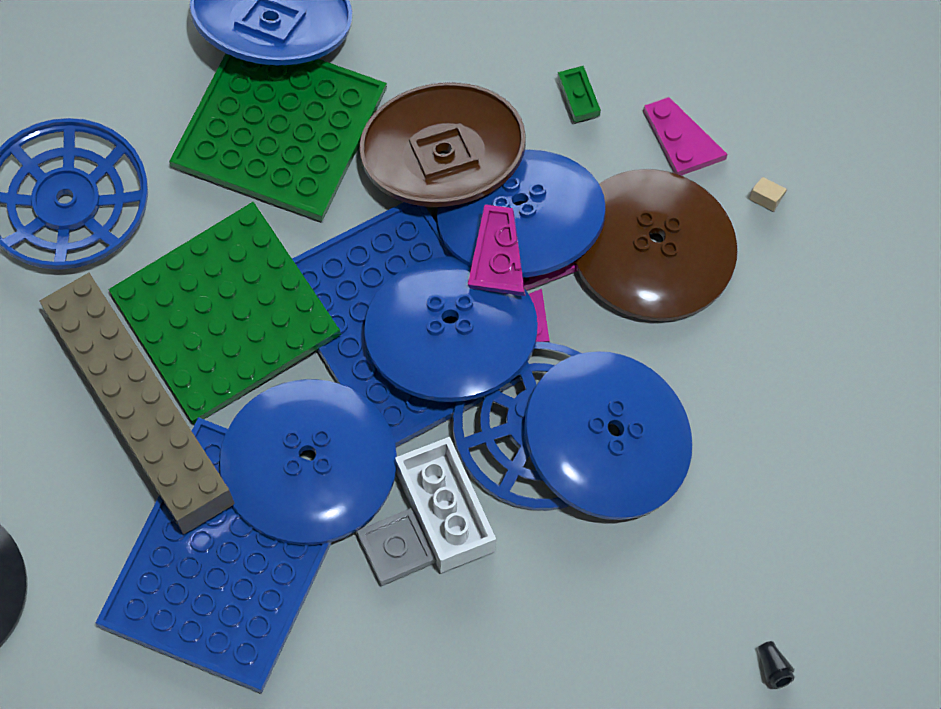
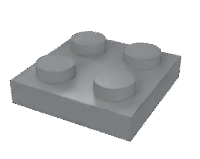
M412 508L357 531L359 540L381 586L436 563V558Z

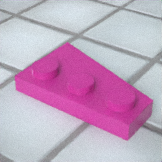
M493 205L484 206L468 281L470 289L525 296L513 208Z

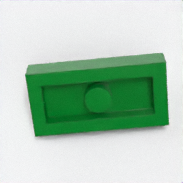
M584 65L558 72L557 78L574 123L600 116L601 109Z

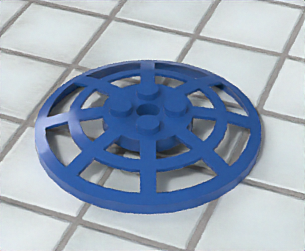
M52 119L36 123L19 131L0 146V167L11 154L22 165L13 177L8 193L0 192V203L7 204L9 218L17 230L4 239L0 236V248L12 257L40 268L58 270L78 268L97 262L112 254L133 235L139 226L146 210L148 199L147 176L143 162L136 150L124 137L113 129L85 119ZM64 132V147L45 151L32 159L21 148L25 143L40 136ZM75 132H85L99 136L116 147L106 158L93 151L76 148ZM124 154L129 158L136 170L140 190L124 193L121 178L113 167ZM63 157V167L45 173L39 167L40 164L48 160ZM75 157L87 159L98 166L88 174L83 170L74 168ZM30 173L37 181L33 187L32 194H17L22 181ZM106 173L114 184L116 194L99 195L96 183ZM69 194L73 196L69 203L64 204L58 201L62 195ZM139 201L138 211L128 230L120 238L109 232L119 219L123 204ZM16 205L33 206L37 218L23 226L18 217ZM115 205L110 218L104 226L93 218L99 206ZM44 226L58 230L57 243L42 240L33 234ZM85 226L93 233V235L83 240L69 243L70 230ZM26 239L38 247L54 250V262L27 257L17 252L12 246ZM99 239L109 245L104 250L89 257L66 261L67 251L86 247Z
M536 342L534 348L554 350L570 356L581 354L564 345L550 342ZM527 363L517 375H521L526 390L519 393L515 398L500 392V389L482 396L485 399L480 414L481 432L464 437L463 409L465 401H457L453 413V436L456 449L471 477L485 491L497 499L512 506L529 510L549 511L570 506L559 497L538 499L510 492L518 476L535 481H543L536 470L523 467L529 457L524 424L527 404L537 385L532 372H548L555 366L552 364ZM492 402L508 408L506 424L490 428ZM509 435L512 442L519 448L513 461L501 452L495 443V439ZM485 443L492 456L508 470L500 486L480 470L472 458L469 448Z

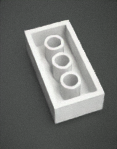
M450 437L395 458L396 473L436 558V564L440 573L496 552V537Z

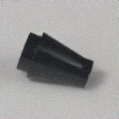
M774 641L765 642L758 647L767 683L771 684L775 689L790 684L795 679L793 674L794 668L776 647Z

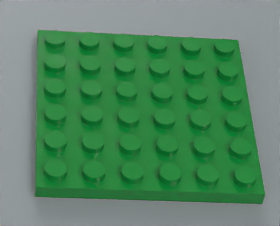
M225 53L169 160L170 167L323 221L360 145L362 132L371 116L376 112L386 92L387 83L320 59L292 65H266L245 61Z
M254 201L108 289L194 425L198 417L201 419L209 417L341 335L340 329Z

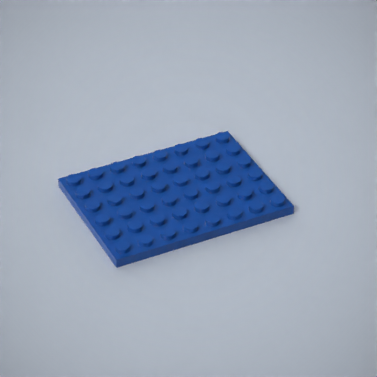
M405 202L292 258L341 332V335L318 348V352L337 383L357 391L377 407L391 429L396 447L452 418L456 403L427 400L400 390L381 375L373 364L367 350L364 329L365 319L371 301L379 289L398 272L416 263L439 257H455L445 246L440 236L438 225L426 206ZM448 316L443 321L451 324L455 323L458 319L454 316ZM521 375L515 377L499 391L501 392L522 381ZM478 397L465 400L463 412L481 403L485 398Z
M198 417L192 433L221 476L220 453L228 429ZM300 457V459L303 460V461H305V462H309V461H310V460H307V459H304V458ZM159 496L95 624L101 629L262 694L332 542L318 545H295L274 540L249 526L232 506L183 535Z

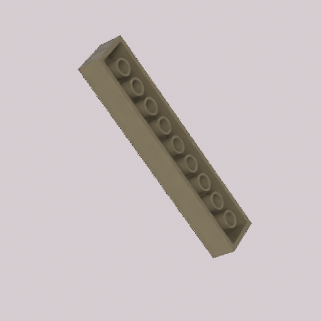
M87 273L39 300L49 321L183 535L234 504V500L227 485L91 274Z

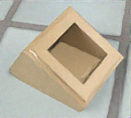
M762 177L752 189L749 200L774 212L787 189Z

